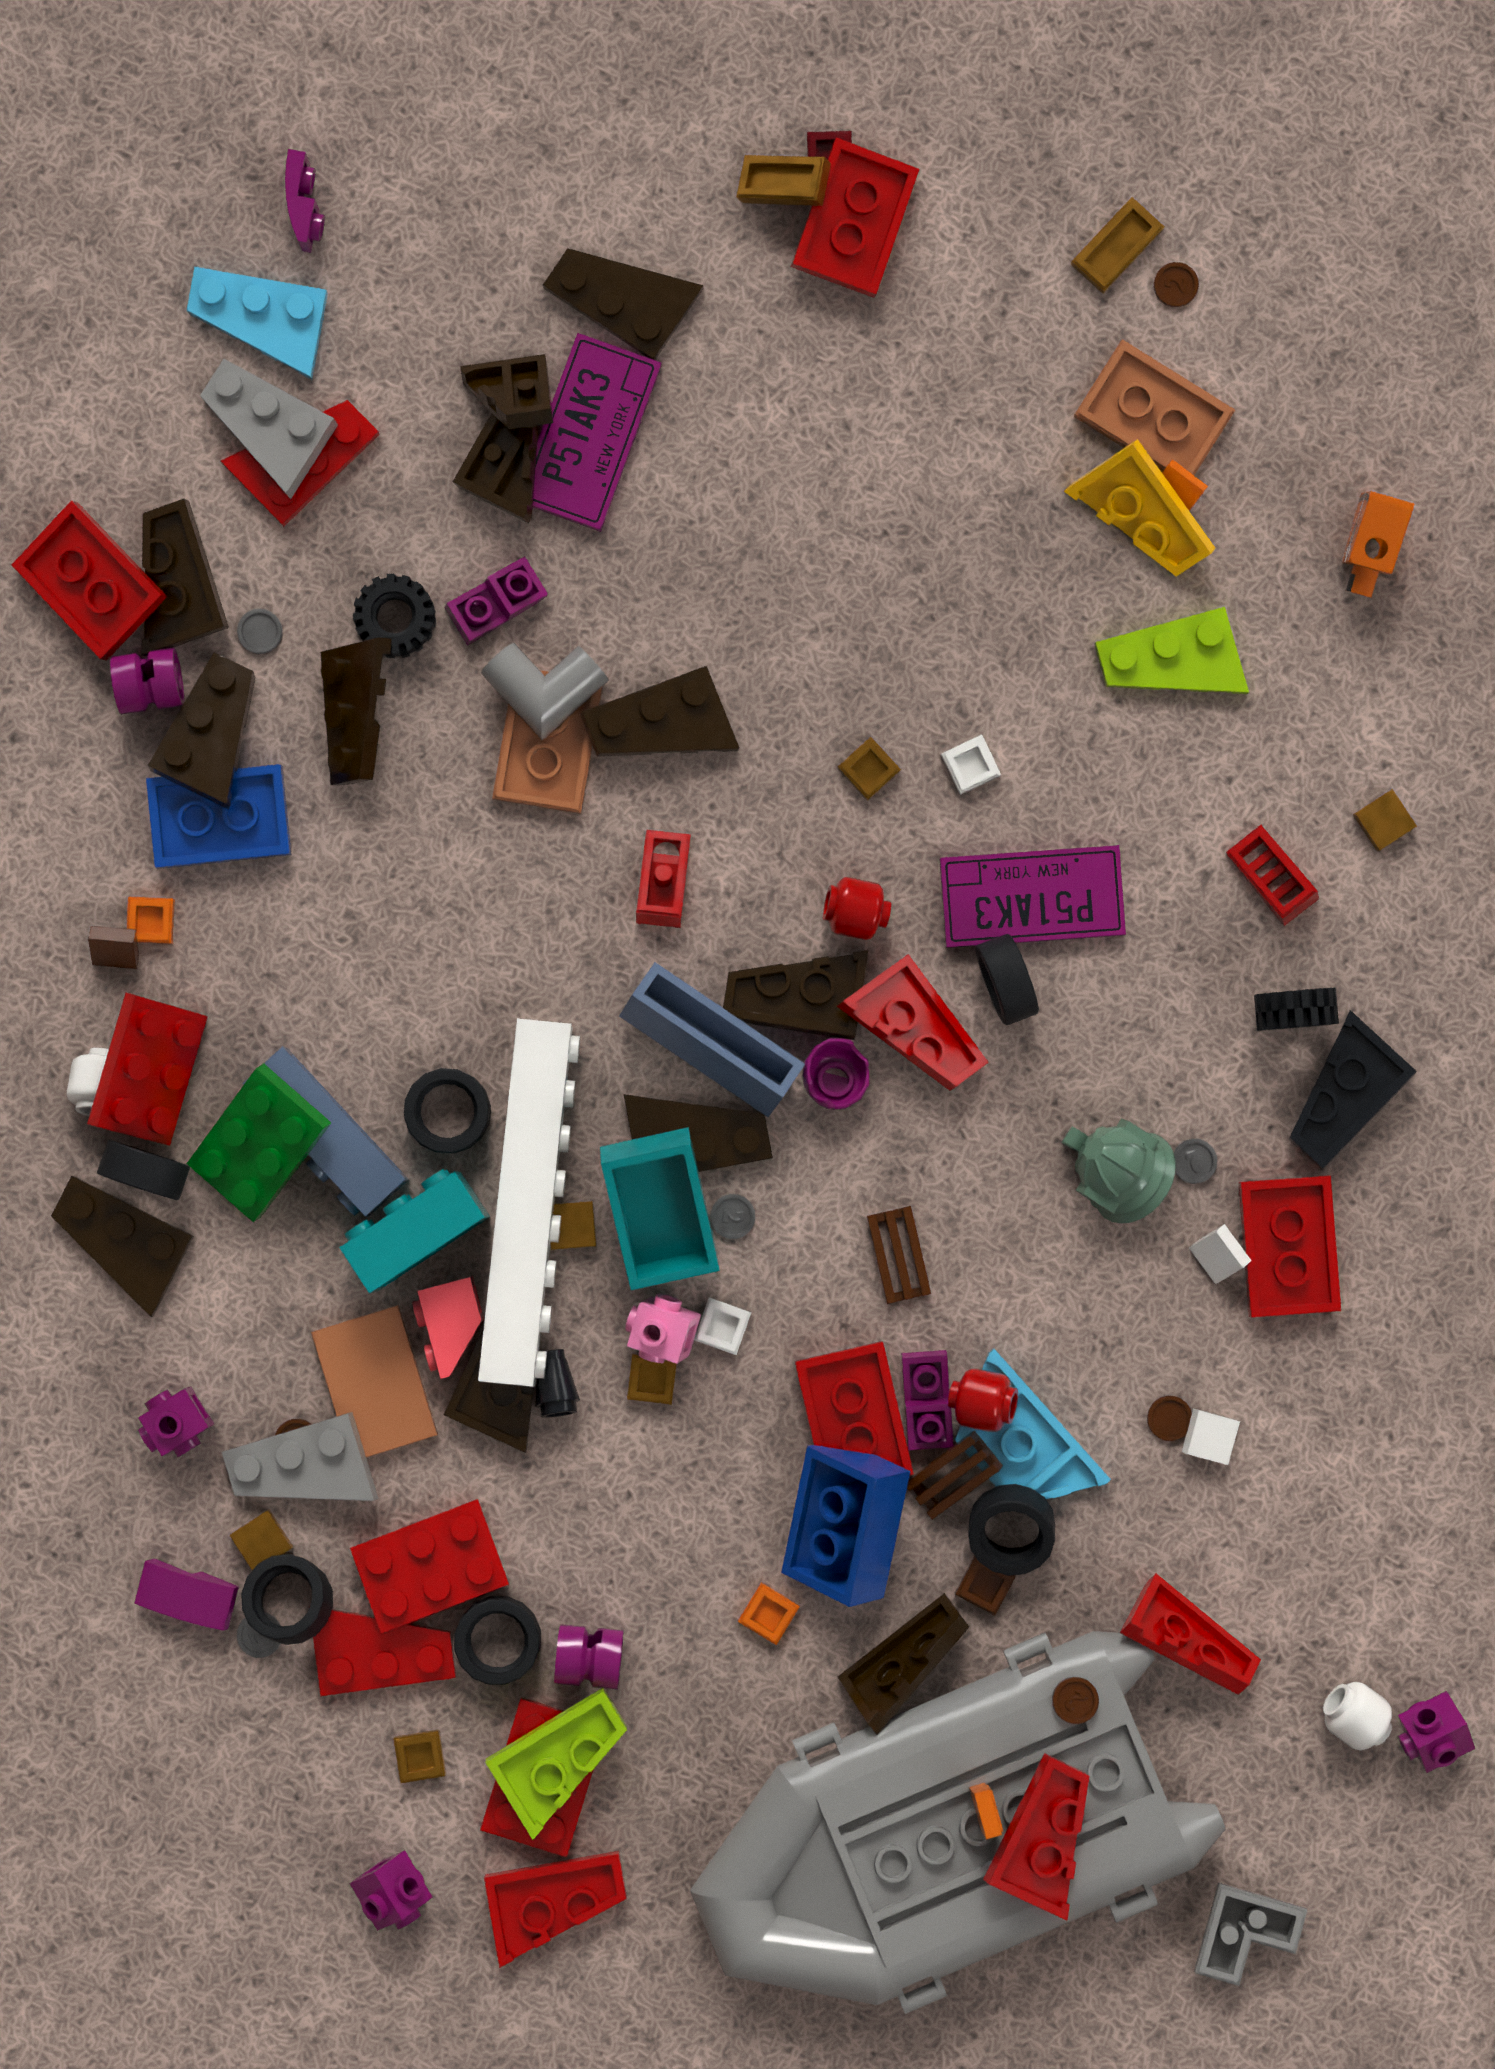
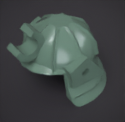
M1121 1118L1117 1126L1096 1128V1131L1089 1137L1072 1126L1061 1142L1078 1153L1075 1171L1078 1173L1081 1182L1076 1191L1089 1199L1092 1206L1098 1209L1103 1218L1111 1222L1131 1223L1144 1218L1161 1204L1172 1186L1176 1162L1171 1146L1161 1136L1145 1132L1128 1120Z

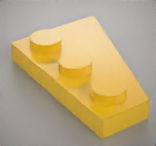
M1138 439L1064 490L1074 500L1077 501L1079 498L1098 512L1096 516L1107 525L1112 523L1131 537L1136 547L1174 576L1183 573L1215 550V546Z

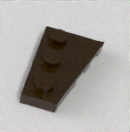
M378 637L320 652L330 785H350L373 780L380 725L374 719L377 695L384 696L386 679L380 677L383 654H390L392 638Z
M707 666L581 713V718L597 757L651 755L652 753L680 752L681 754L698 753V751L728 752L740 749Z
M869 950L857 951L850 955L829 958V956L813 958L812 961L788 965L776 964L728 972L723 1008L748 1024L855 1040L858 1022L839 1009L837 1005L863 987Z
M624 1094L632 1140L689 1127L699 1172L773 1158L766 1118L762 1113Z
M75 1176L70 1177L51 1215L150 1317L154 1316L194 1237Z
M483 1328L444 1412V1416L526 1453L534 1387L478 1381Z
M945 1593L838 1676V1679L858 1710L876 1734L883 1729L969 1628L967 1622Z

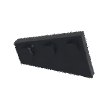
M1350 1010L1289 1140L1323 1170L1403 1088L1417 1071Z

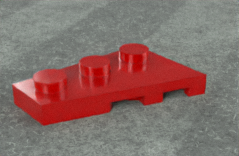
M348 400L323 411V413L334 418L338 426L291 499L247 449H243L220 460L283 527L380 435L379 431Z
M909 954L837 1005L839 1009L949 1091L989 1063Z
M1157 1573L1144 1585L1120 1631L1124 1636L1237 1695L1250 1685L1261 1661L1259 1657Z
M332 1609L326 1625L313 1637L320 1696L457 1677L451 1631L408 1624L381 1634L375 1617Z
M1044 1753L983 1880L993 1887L1067 1921L1070 1904L1067 1903L1070 1879H1074L1076 1862L1073 1860L1077 1833L1082 1829L1090 1776L1084 1771Z
M614 1851L485 1874L484 1882L499 1968L514 1961L516 1957L549 1942L551 1938L571 1927L580 1925L627 1899L620 1852Z

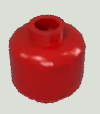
M844 877L836 886L830 885L823 908V920L829 921L830 929L834 934L869 940L874 937L878 927H887L891 913V902L884 900V891L880 884Z
M972 1368L964 1373L960 1382H952L948 1396V1407L955 1409L956 1420L961 1426L992 1433L998 1432L1005 1423L1011 1424L1014 1419L1018 1402V1389L1012 1387L1010 1379L1004 1374Z

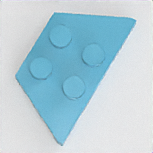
M994 1348L988 1352L982 1370L1006 1375L1010 1379L1012 1387L1018 1389V1402L1014 1419L1011 1424L1005 1423L1002 1429L993 1433L959 1425L954 1440L958 1443L975 1430L1003 1465L1000 1471L990 1477L989 1480L995 1486L1017 1484L1032 1488L1044 1496L1045 1499L1057 1498L1071 1494V1492L1107 1484L1111 1480L1000 1354ZM973 1445L965 1450L969 1457L977 1452ZM985 1460L977 1464L981 1470L988 1465Z

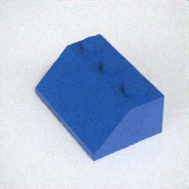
M816 1445L807 1446L781 1573L848 1607L884 1598L911 1471L873 1454Z

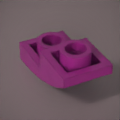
M288 149L285 170L288 213L302 251L311 253L313 241H321L325 225V215L319 214L316 200L304 197V194L311 195L313 192L316 169L310 167V161L306 152Z
M524 556L488 576L484 583L447 602L444 608L468 646L546 598L548 593Z
M946 1350L901 1353L908 1450L954 1446L952 1409L948 1407L949 1375Z
M150 1559L144 1563L134 1604L182 1621L224 1631L229 1628L239 1586L202 1571L192 1574L160 1560Z

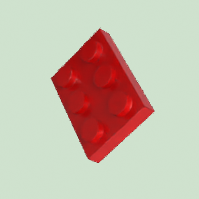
M836 137L827 159L831 166L823 206L811 205L790 267L874 298L877 295L919 168Z
M72 500L11 564L97 657L105 661L119 649L167 598L164 592L78 502Z
M125 992L87 1124L170 1146L208 1016Z
M1331 1176L1238 1182L1243 1248L1252 1260L1245 1266L1249 1317L1341 1311Z
M883 1341L795 1361L814 1445L877 1455L911 1471L910 1475H914Z
M478 1499L350 1548L381 1634L510 1585Z
M521 1697L506 1746L564 1710ZM593 1770L585 1776L573 1790L568 1800L561 1808L555 1811L533 1840L495 1780L480 1831L567 1857Z

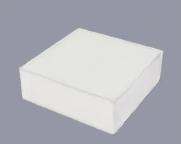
M982 735L941 754L960 795L1001 776Z
M1225 1224L1189 1247L1215 1284L1241 1270L1252 1261Z
M709 1297L694 1340L737 1355L751 1312Z
M1193 1408L1182 1452L1228 1465L1240 1421Z

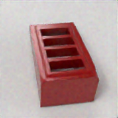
M1262 825L1258 826L1226 852V855L1284 926L1319 899L1317 889ZM1263 843L1268 850L1248 865L1243 858ZM1275 857L1279 864L1259 878L1255 872ZM1287 872L1291 878L1271 892L1267 886ZM1298 886L1302 892L1283 906L1279 900Z

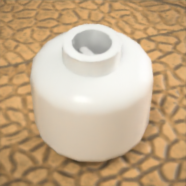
M91 1048L89 1054L80 1055L72 1061L67 1098L72 1104L76 1105L75 1110L78 1113L90 1116L109 1049Z
M1360 1682L1338 1685L1325 1700L1323 1711L1325 1713L1327 1729L1351 1748L1360 1751L1369 1749L1373 1745L1382 1744L1389 1737L1392 1730L1390 1723L1392 1708L1386 1699L1367 1685Z

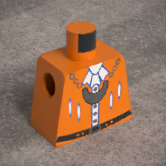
M1372 491L1361 493L1342 559L1343 563L1353 565L1346 591L1372 598L1379 573L1392 574L1412 515L1414 503ZM1372 538L1380 546L1378 555L1373 559L1365 551L1367 542Z

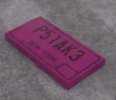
M577 333L551 403L553 423L543 425L537 441L533 508L593 530L602 531L662 367L661 362Z
M1119 845L943 857L939 859L946 948L976 946L1005 934L1011 935L1015 943L1126 935Z

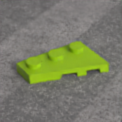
M1225 607L1097 641L1094 644L1106 687L1226 692L1231 694L1249 693Z
M601 1688L486 1758V1765L532 1840L543 1829L544 1824L555 1811L561 1808L568 1800L573 1790L585 1776L592 1772L627 1731V1726L605 1689Z

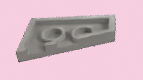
M226 359L222 360L200 395L210 409L290 499L338 426L335 419Z
M353 1412L222 1452L235 1496L375 1501L379 1499Z

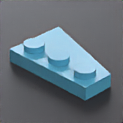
M194 267L187 312L312 380L328 292L320 288Z

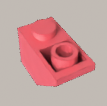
M473 1276L417 1291L419 1300L412 1302L419 1328L426 1326L431 1344L424 1345L429 1369L431 1372L438 1370L440 1379L453 1375L484 1321Z

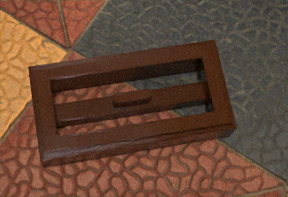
M911 1206L867 1216L887 1304L931 1294ZM904 1217L920 1285V1287L913 1289L911 1288L896 1218ZM883 1221L887 1222L903 1290L896 1293L893 1290L878 1223Z
M974 1430L910 1477L907 1489L909 1492L913 1489L917 1494L915 1499L920 1505H926L929 1509L927 1514L933 1520L999 1472L1003 1465ZM972 1445L977 1450L975 1454L929 1488H926L922 1483ZM985 1460L988 1464L985 1468L938 1502L933 1496L978 1463Z

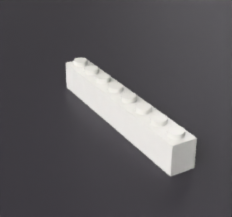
M517 1018L478 1377L480 1382L535 1387L536 1378L544 1379L547 1351H539L541 1333H549L552 1306L544 1305L545 1288H554L557 1261L549 1260L550 1242H559L561 1216L553 1215L555 1197L563 1198L565 1190L566 1171L558 1170L560 1152L568 1153L571 1126L563 1125L565 1107L573 1108L575 1081L568 1080L569 1062L578 1063L580 1036L572 1035L573 1028L568 1023Z

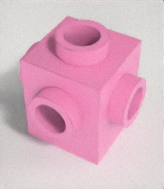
M656 1294L655 1298L650 1297L639 1303V1306H633L625 1328L627 1332H630L627 1346L639 1350L638 1355L645 1360L655 1363H664L665 1360L678 1364L690 1355L701 1314L681 1307L682 1301L675 1297Z

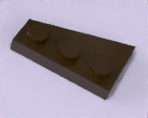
M569 248L566 249L543 283L545 290L652 360H656L704 289V286L701 284Z
M181 499L144 512L142 525V568L145 569V574L167 596L144 622V639H142L141 655L147 656L149 651L173 648L228 629L229 626L190 502L186 499Z
M214 652L148 764L150 771L229 810L235 771L237 772L240 758L239 748L243 728H246L256 678L254 672Z

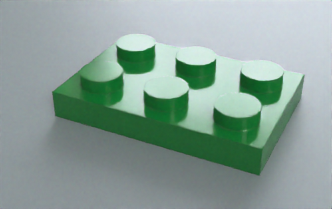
M263 1063L253 1071L186 1164L254 1223L263 1216L331 1125V1122Z

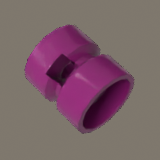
M175 648L149 651L146 659H141L137 653L111 657L110 672L113 693L121 715L146 711L151 703H154L158 709L183 706L185 702L181 665Z
M560 1624L554 1684L580 1686L584 1680H589L594 1688L618 1690L624 1630L598 1628L594 1634H589L585 1626Z

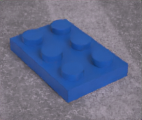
M281 764L238 768L237 772L235 771L229 810L163 777L146 778L156 869L292 855L283 766Z

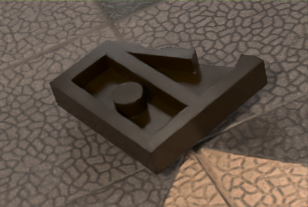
M545 354L460 366L463 385L508 429L534 428L539 425L553 423Z
M491 413L452 482L458 488L529 524L533 509L538 428L522 427L508 429Z

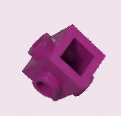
M191 1386L182 1389L173 1396L168 1389L144 1403L148 1412L138 1417L143 1425L138 1429L142 1440L151 1452L158 1449L161 1456L174 1451L177 1457L184 1455L201 1444L197 1435L215 1425ZM169 1417H173L177 1422L175 1431L168 1425Z
M1447 1691L1427 1701L1417 1702L1407 1711L1398 1715L1404 1733L1398 1735L1399 1742L1409 1760L1418 1758L1426 1773L1438 1767L1449 1766L1458 1757L1475 1749L1468 1725Z
M405 1850L383 1859L349 1883L362 1905L364 1914L372 1921L377 1931L392 1924H395L398 1930L409 1925L421 1916L418 1908L433 1898L425 1885L422 1874L415 1868Z

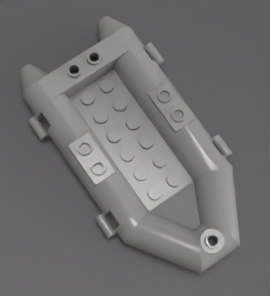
M1092 1631L1052 1648L1046 1633H1042L1003 1650L1009 1665L1008 1668L893 1716L878 1734L869 1726L841 1738L835 1723H831L792 1740L799 1757L776 1767L690 1889L724 1975L872 2005H879L898 1996L903 2011L907 2014L947 1996L940 1979L941 1977L1108 1905L1116 1923L1157 1906L1158 1902L1152 1886L1194 1869L1226 1828L1215 1804L1167 1801L1124 1696L1155 1660L1153 1651L1121 1633ZM1045 1653L1046 1659L1019 1670L1017 1664ZM1068 1677H1081L1088 1680L1096 1688L1099 1696V1705L1095 1715L1090 1720L1081 1724H1071L1062 1720L1053 1709V1691L1059 1682ZM835 1742L837 1748L807 1760L806 1754ZM1044 1753L1084 1771L1090 1776L1082 1829L1077 1833L1073 1859L1076 1862L1074 1879H1070L1067 1903L1070 1904L1067 1921L993 1887L983 1880ZM984 1782L993 1791L1003 1828L1002 1835L986 1839L981 1832L969 1788ZM1142 1886L1144 1889L1140 1893L1117 1903L1115 1902V1896ZM932 1976L934 1982L904 1994L902 1988Z

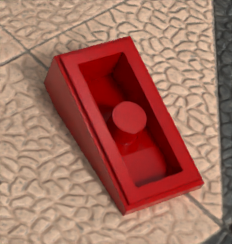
M646 830L636 923L681 928L691 834ZM669 842L677 847L679 856L653 853V851L660 843Z

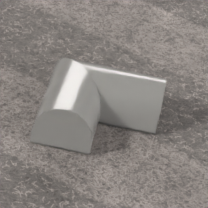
M511 643L493 657L481 672L486 680L541 740H544L609 681L601 668L580 646H577L544 676L515 643Z
M1218 1882L1194 1972L1239 1986L1251 1941L1296 1954L1307 1908Z

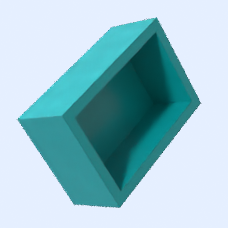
M689 1127L601 1146V1167L630 1289L636 1290L720 1271L717 1249Z
M447 1169L440 1170L421 1183L425 1190L413 1199L410 1194L407 1196L406 1194L402 1195L383 1208L386 1217L375 1224L372 1219L369 1221L365 1220L344 1234L348 1242L339 1248L369 1294L378 1292L490 1218V1215L461 1172L454 1171L450 1174Z

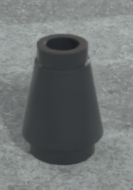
M563 1349L548 1350L544 1379L537 1378L535 1407H540L542 1418L560 1417L577 1413L576 1402L580 1401L567 1359L565 1358V1352Z

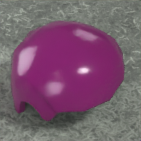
M829 1038L816 1045L804 1061L805 1065L802 1070L804 1088L817 1104L826 1109L841 1110L848 1108L862 1099L870 1085L869 1061L854 1046V1042L849 1039ZM840 1069L846 1074L847 1078L826 1071Z

